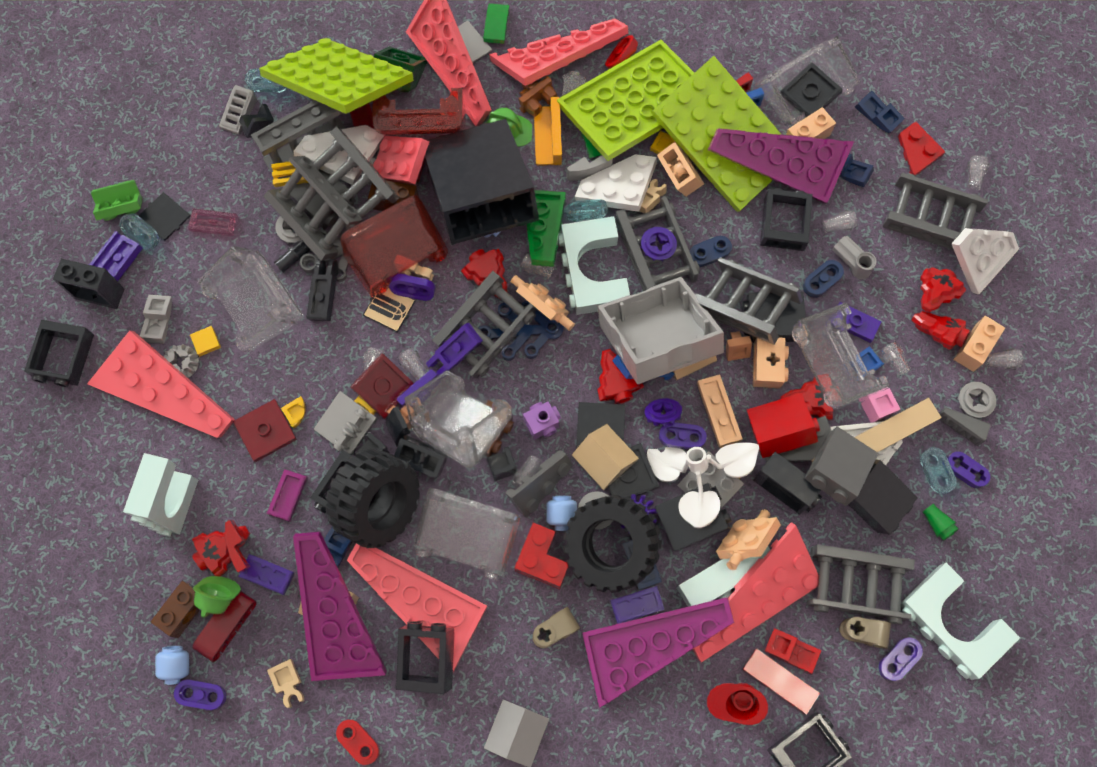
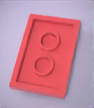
M384 135L373 167L384 180L416 184L429 141L423 138Z

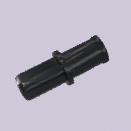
M301 240L294 247H289V250L274 261V263L284 273L298 260L300 261V258L311 249Z

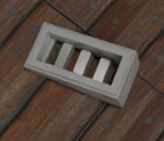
M237 85L234 86L219 124L221 129L240 135L242 131V126L239 122L241 115H250L257 102V97L252 90ZM236 105H242L243 108L237 107ZM232 113H238L240 116L233 115ZM229 119L237 122V125L229 123Z

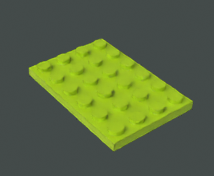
M329 38L320 39L316 44L304 46L300 51L288 53L284 58L269 61L267 65L259 68L261 77L345 114L414 81L413 72L405 70L400 66L392 65L387 61L377 59L372 55L359 52L357 49L349 48L344 44L334 42Z
M659 40L557 99V102L566 116L604 158L609 161L663 129L651 112L692 76L694 72L662 40Z
M715 56L710 58L651 112L660 125L737 212L742 210L772 181L768 177L708 150L716 129L719 128L781 134Z

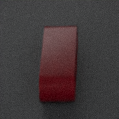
M240 590V593L231 600L224 613L212 616L195 640L192 648L211 662L217 661L222 655L220 652L223 653L237 634L235 631H239L251 614L250 610L253 611L256 607L257 601Z

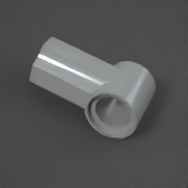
M848 236L840 239L832 249L851 268L852 274L857 279L868 278L876 266V257L870 252H864ZM860 264H865L868 268H864Z

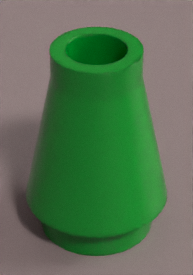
M932 504L922 512L937 538L940 537L943 541L959 530L955 525L956 522L938 509L935 504Z

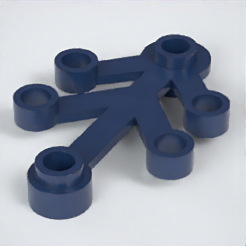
M524 301L521 305L525 307L528 306L530 302ZM501 303L498 306L500 317L507 318L512 323L518 317L506 303ZM508 308L509 311L507 313H502L501 309ZM536 311L534 320L540 325L525 324L514 336L518 337L512 344L503 347V359L506 361L513 360L516 352L531 335L541 334L534 343H530L525 347L526 357L529 359L536 358L538 351L549 339L554 340L562 335L563 325L556 322V320L546 318ZM486 325L478 327L481 331H487V337L491 340L493 338H500L504 333L499 328L491 329ZM555 325L556 329L553 331L549 330L548 326ZM530 348L536 350L534 354H529L527 351ZM507 350L513 352L511 356H506L504 353Z

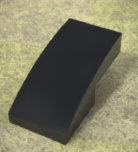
M398 406L394 407L386 419V426L397 447L400 439L410 434V431Z

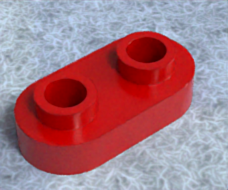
M633 35L624 37L616 45L605 62V66L608 69L630 58L636 52L638 42Z
M355 720L341 722L336 730V737L341 745L359 764L369 765L374 763L380 753L377 742L359 722ZM347 728L353 730V735L350 738L345 736ZM365 746L370 749V754L367 757L361 753L362 748Z

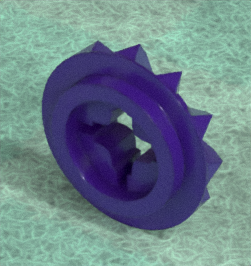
M653 227L643 234L641 248L645 256H649L653 261L661 260L663 262L665 259L671 258L675 253L677 241L673 233L668 229ZM656 238L660 244H664L662 245L661 251L658 249L657 246H653L656 242Z
M657 399L649 403L645 408L647 421L649 423L653 422L655 426L663 424L665 427L666 424H674L675 420L681 419L682 406L673 399Z

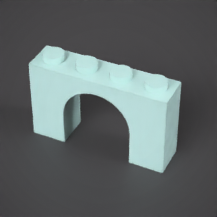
M614 216L561 224L558 242L559 247H564L565 253L561 254L563 267L568 268V274H565L567 288L571 287L572 295H569L570 307L575 308L576 315L598 312L599 305L630 295L627 278L597 282L585 277L578 267L579 259L587 251L617 245L618 233Z
M144 453L123 512L132 516L131 521L140 523L139 525L148 527L149 530L156 531L157 534L171 537L172 533L180 535L198 479L192 475L174 471L176 464L169 459Z
M947 563L939 565L901 602L902 613L911 614V619L909 620L915 621L921 627L920 632L928 640H933L939 646L938 651L948 660L951 659L957 665V671L964 678H970L971 680L980 679L1020 637L1002 619L992 621L970 642L960 641L951 636L942 623L941 609L945 600L964 580Z

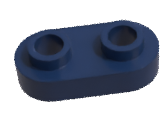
M716 236L694 245L690 249V254L693 261H697L699 267H704L717 262L719 258H726L731 252L732 244L727 237ZM717 244H723L724 248H719ZM697 252L704 253V256H698Z
M835 260L826 261L806 278L803 283L804 292L813 298L822 296L840 281L844 274L843 266ZM827 271H832L834 276H829ZM815 284L818 287V289H812L811 285Z

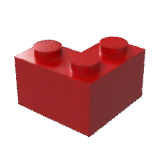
M532 523L514 567L515 572L560 590L569 567L567 562L548 555L555 539L556 531Z

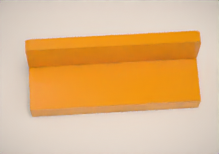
M551 97V106H543L542 111L534 117L537 166L562 165L560 105L557 102L559 97Z

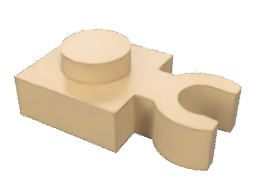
M657 179L650 182V187L647 189L640 212H650L660 202V196L667 192V185L665 183L658 187Z
M397 254L394 265L398 274L425 278L432 281L434 277L432 274L433 270L421 267L417 262Z
M292 659L267 670L276 694L284 691L283 703L287 708L292 707L290 703L292 695H296L299 702L304 701L303 693L295 687L302 682Z

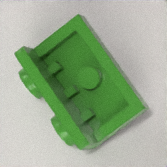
M135 180L91 191L95 202L93 214L96 221L101 219L105 221L112 220L117 215L124 213L131 215L141 209L142 196Z

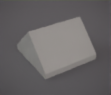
M502 700L484 749L508 760L531 767L549 718Z

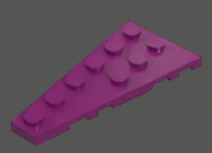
M719 128L716 129L708 150L796 191L813 194L812 198L822 203H828L854 141Z
M321 532L295 534L293 541L311 681L386 675L387 670Z
M728 597L583 632L599 708H602L732 625L734 619Z

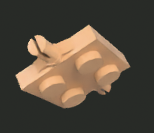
M517 275L511 279L510 282L518 288L516 292L550 320H556L568 331L574 327L575 323L567 318L570 312L565 309L566 304L556 297L553 299L549 296L547 288L539 283L537 285L525 283Z
M761 510L755 519H740L736 521L727 536L722 540L716 552L720 559L730 558L727 562V567L730 570H736L743 559L761 557L781 526L777 517L769 518L770 512L768 510Z

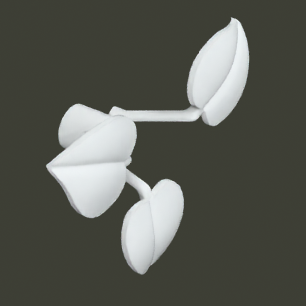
M755 443L726 445L716 453L717 462L711 458V455L706 456L705 450L701 447H693L688 450L687 454L681 448L665 447L664 452H660L658 449H648L647 458L655 477L663 482L676 481L680 476V472L685 473L688 466L691 472L696 474L698 492H688L680 499L679 512L682 518L694 528H702L712 523L720 511L718 495L713 491L703 492L701 474L708 469V463L710 462L717 469L724 468L725 474L729 477L741 478L747 476L755 467L759 445Z

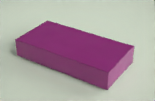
M284 469L266 514L290 522L307 481V476Z

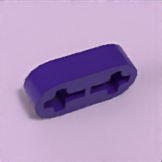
M954 452L946 458L945 466L947 470L969 486L981 488L989 483V471L965 453ZM957 458L961 460V466L958 468L954 466L955 462L953 461ZM979 472L982 480L976 482L974 474Z

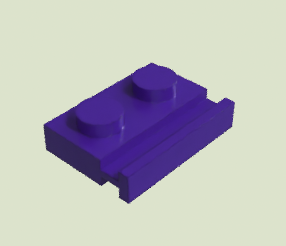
M115 231L89 265L105 268L119 281L143 247Z

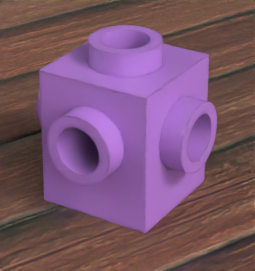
M542 402L536 403L530 407V411L523 414V420L534 440L543 435L545 438L556 433V429L559 428L561 416L555 406L551 407L549 402L544 404Z

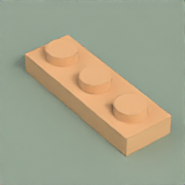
M716 375L698 380L697 386L719 448L741 442L743 438L721 376Z

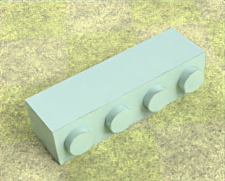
M767 546L761 557L743 559L736 570H730L727 567V562L730 558L722 559L680 584L677 590L688 607L713 601L717 598L729 597L734 586L759 558H764L770 548Z

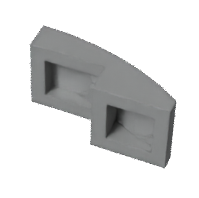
M602 155L589 163L583 157L567 167L566 178L569 181L583 180L612 166L613 159L607 161Z
M148 295L143 311L145 321L140 333V337L147 343H165L172 308L171 296Z

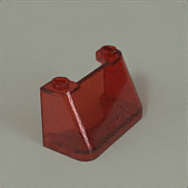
M451 88V94L447 99L440 98V109L396 110V101H390L383 95L373 100L372 121L374 129L383 135L451 134L462 131L466 126L462 88Z
M411 196L347 230L340 239L345 259L371 297L376 294L381 295L385 293L389 288L390 278L428 258L430 262L438 263L448 255L447 246L418 196Z

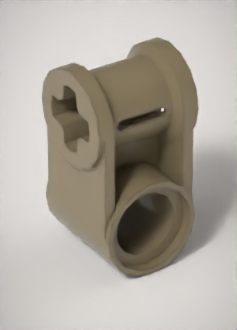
M566 607L538 625L533 632L532 639L537 647L547 648L559 640L567 638L570 634L575 633L581 628L570 609ZM540 630L544 633H550L548 642H545L543 639L538 640Z
M853 617L843 620L840 624V633L844 639L863 643L867 646L873 647L874 645L877 648L888 649L891 623ZM851 625H853L854 628L858 629L857 633H854V630L850 629Z

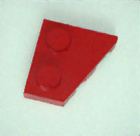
M916 121L898 135L900 145L904 149L905 161H908L910 167L909 173L915 176L945 153L941 146Z

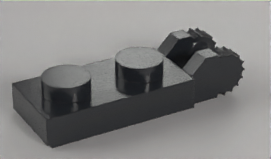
M318 259L315 264L314 275H312L306 318L310 321H331L339 265L336 259H330L326 272L325 260L321 261Z

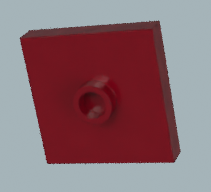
M381 353L355 380L350 388L385 419L388 416L387 411L393 405L395 407L398 405L397 398L414 383Z
M275 399L233 421L254 462L297 440Z

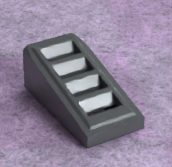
M947 407L939 412L941 416L939 420L973 444L979 446L986 441L991 426L989 423Z

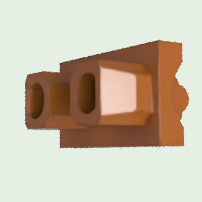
M548 76L540 83L535 81L526 86L522 84L523 90L519 93L521 96L519 98L521 105L519 110L523 114L528 112L535 117L542 111V105L539 101L544 99L548 104H551V97H557V93L552 87V80Z

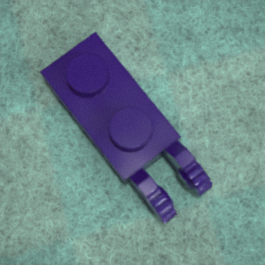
M466 323L434 352L435 355L426 362L428 368H431L441 361L443 366L436 372L440 379L457 366L483 340L470 323Z

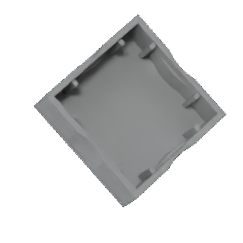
M682 277L653 286L641 293L628 295L598 306L600 327L637 384L724 353V332L709 312L699 304L696 295Z

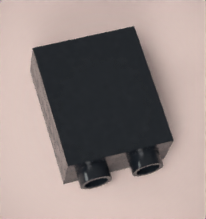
M506 119L484 123L473 128L440 135L427 140L429 145L424 158L451 245L539 221L534 186Z

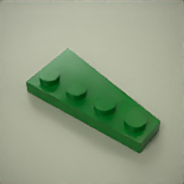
M535 190L539 221L527 224L531 265L554 267L566 192Z

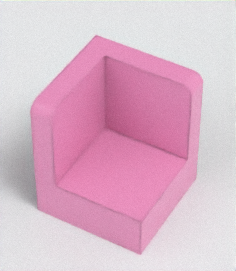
M890 388L868 397L861 403L871 423L892 416L900 410Z

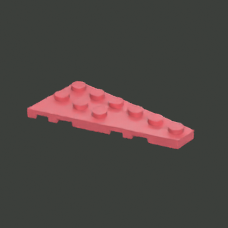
M424 0L406 33L474 125L479 126L483 124L492 110L447 0Z
M617 19L591 25L590 30L579 31L577 29L571 31V35L561 38L559 34L528 43L527 48L524 49L513 47L507 49L508 53L499 56L497 53L489 54L490 61L526 86L544 76L552 74V72L562 67L568 66L571 62L583 58L595 50L603 48L613 41L619 40L628 34V26Z
M129 331L87 383L90 386L216 438H221L235 420L134 331Z
M791 522L787 526V532L780 540L776 539L772 543V549L764 558H759L734 586L736 590L728 597L734 623L693 649L700 662L708 659L818 587V572L795 524Z
M356 544L347 561L406 625L409 621H420L422 626H431L432 623H444L446 628H454V672L488 606L377 548H366ZM418 637L439 659L440 638Z

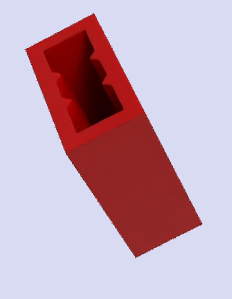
M802 393L747 409L750 425L756 442L759 445L762 458L772 456L774 452L779 454L818 442L816 432L820 431L817 418L811 417L813 410L810 401L805 402Z

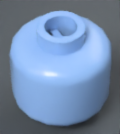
M552 496V500L546 504L547 523L555 526L557 531H567L569 529L567 526L569 519L575 516L574 512L577 510V502L571 500V496Z
M182 646L163 647L162 651L156 655L155 675L158 679L165 680V684H178L180 679L189 674V653L183 650Z

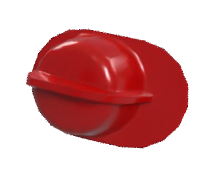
M723 683L713 688L707 697L709 712L715 718L724 721L754 725L765 719L768 713V703L765 696L747 683Z

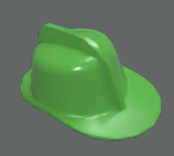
M499 108L494 112H490L486 123L506 119L517 147L525 146L532 140V124L529 120L516 115L508 108Z
M221 576L206 577L193 587L195 591L194 605L201 610V617L203 618L211 613L222 614L226 611L231 600L240 593V585L229 578Z

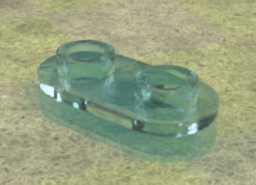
M258 68L249 70L245 75V82L248 88L254 92L279 93L287 89L282 85L261 77Z
M602 199L583 200L568 204L564 211L568 220L579 222L582 220L604 218L608 213L606 201Z
M131 213L121 217L120 228L128 238L140 244L144 250L155 248L158 245L159 236L156 230L137 214Z
M937 447L925 450L921 454L920 463L932 490L938 494L951 492L956 487L957 481L946 454ZM929 457L935 459V464L929 462ZM938 480H944L945 486L939 485Z

